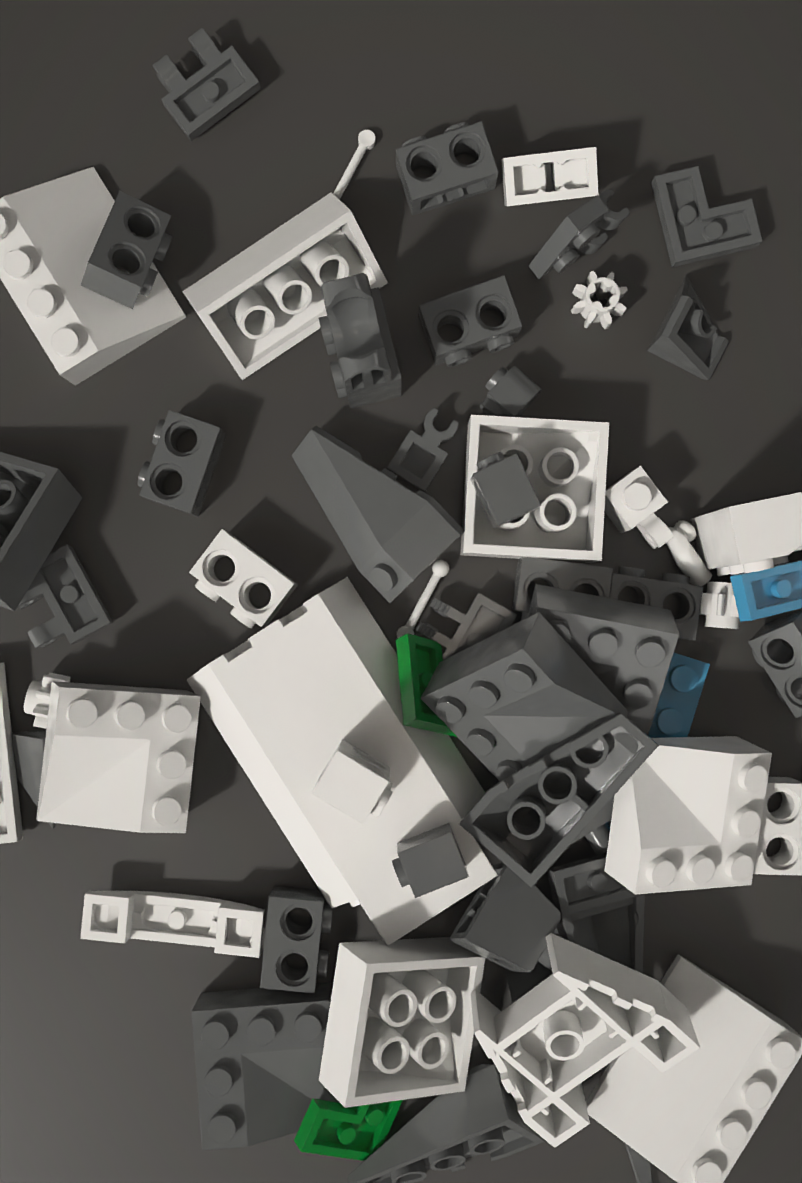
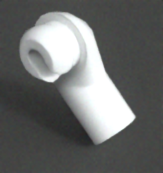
M680 520L674 527H669L674 537L666 544L679 569L685 576H690L691 585L703 586L709 582L712 573L707 569L705 563L690 544L697 536L695 528L689 522Z

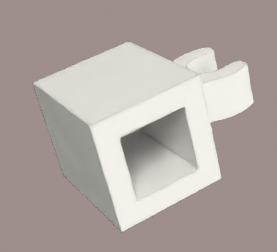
M641 466L632 470L606 489L604 511L620 533L629 531L637 526L653 549L656 547L660 548L674 537L667 525L654 514V512L668 502Z

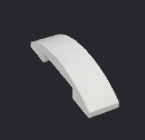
M88 891L84 896L80 939L126 943L131 938L215 947L214 953L259 958L261 955L265 910L227 900L177 893Z

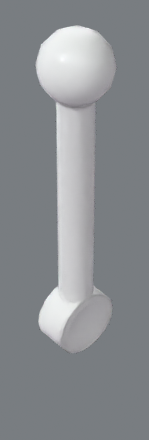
M363 130L359 133V146L333 193L339 200L366 150H371L375 146V134L371 130Z
M437 560L433 564V575L406 625L398 629L397 638L407 633L414 635L413 629L440 578L449 573L450 569L446 561Z

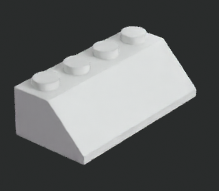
M331 192L182 292L243 380L321 328L318 318L327 316L321 285L324 282L360 273L368 276L371 289L377 287L380 289L388 282L351 210Z

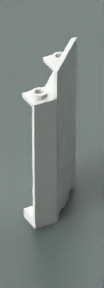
M348 577L304 602L301 607L271 623L248 638L246 642L232 651L221 655L187 679L194 693L201 696V704L330 907L334 908L348 902L352 907L361 904L387 946L498 876L475 838L459 825L465 815L485 794L483 788L449 735L403 725L397 654ZM342 739L390 767L389 782L393 783L391 788L393 793L381 814L376 817L370 813L363 825L311 794ZM450 823L465 861L469 877L415 898L410 885L401 887L393 867L392 860L399 858L397 843Z

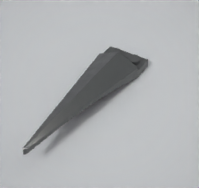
M607 852L549 868L547 875L553 905L561 913V920L557 925L559 936L643 974L645 894L632 893L604 871ZM609 1064L602 1068V1073L605 1072ZM625 1143L637 1183H652L650 1161Z

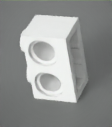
M596 147L501 159L505 206L599 196Z
M221 529L189 572L198 579L195 587L215 602L221 596L234 606L230 612L231 615L251 629L255 624H258L260 627H267L298 586L288 576L223 529ZM228 556L235 564V572L229 580L222 582L214 574V565L218 559ZM258 583L266 584L271 591L270 602L261 609L254 607L249 600L250 589Z
M342 739L311 794L363 825L370 813L376 817L381 814L393 793L391 791L393 783L389 782L390 767Z
M768 777L753 874L802 875V782L791 777ZM780 792L782 795L781 806L776 811L769 813L767 808L768 799L774 793ZM780 837L781 848L779 852L774 856L767 857L766 848L768 843L772 839Z

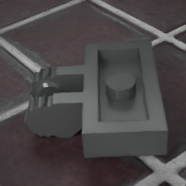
M480 593L476 594L465 614L433 598L430 607L433 608L434 612L460 623L452 638H449L440 633L436 627L420 621L416 631L446 647L442 654L443 660L510 627L517 614Z

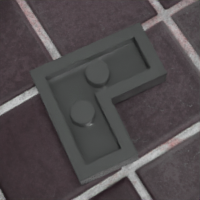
M699 166L657 175L652 180L651 184L672 267L756 248L763 242L752 199L709 209Z

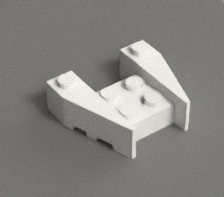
M550 933L546 936L552 975L502 1012L476 989L470 994L476 1038L488 1059L491 1058L497 1067L501 1082L507 1093L511 1092L515 1099L518 1112L524 1123L555 1148L590 1124L582 1082L632 1047L664 1073L698 1050L700 1045L687 1007L658 980Z

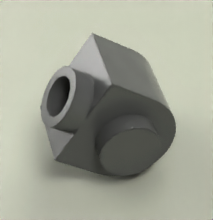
M516 365L509 371L502 366L485 385L489 392L486 399L480 404V408L487 416L520 417L537 398L542 389Z

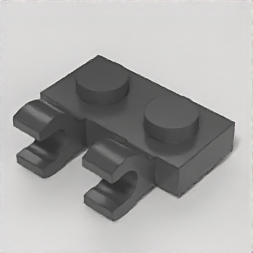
M203 28L191 35L188 40L193 46L191 48L192 52L204 67L187 80H185L167 54L152 65L158 73V79L169 92L161 99L163 105L190 141L194 140L261 89L258 79L234 47L230 46L221 53Z
M612 189L604 190L599 196L597 195L566 216L528 265L538 279H541L554 269L558 274L565 271L579 258L580 255L577 251L584 254L597 252L608 238L606 233L596 237L600 233L598 227L605 230H614L624 221L630 212L627 207L620 212H613L607 206V202L614 195Z
M68 544L47 556L18 605L20 609H24L44 596L55 616L27 632L35 648L39 646L44 648L64 635L70 644H76L114 623L75 551Z

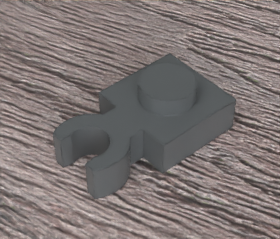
M435 408L431 409L425 417V432L422 437L410 430L387 467V470L423 492L427 490L448 456V453L440 449L439 445L451 440L458 428V422L453 420L446 431H437L433 427V421L436 419L439 410Z

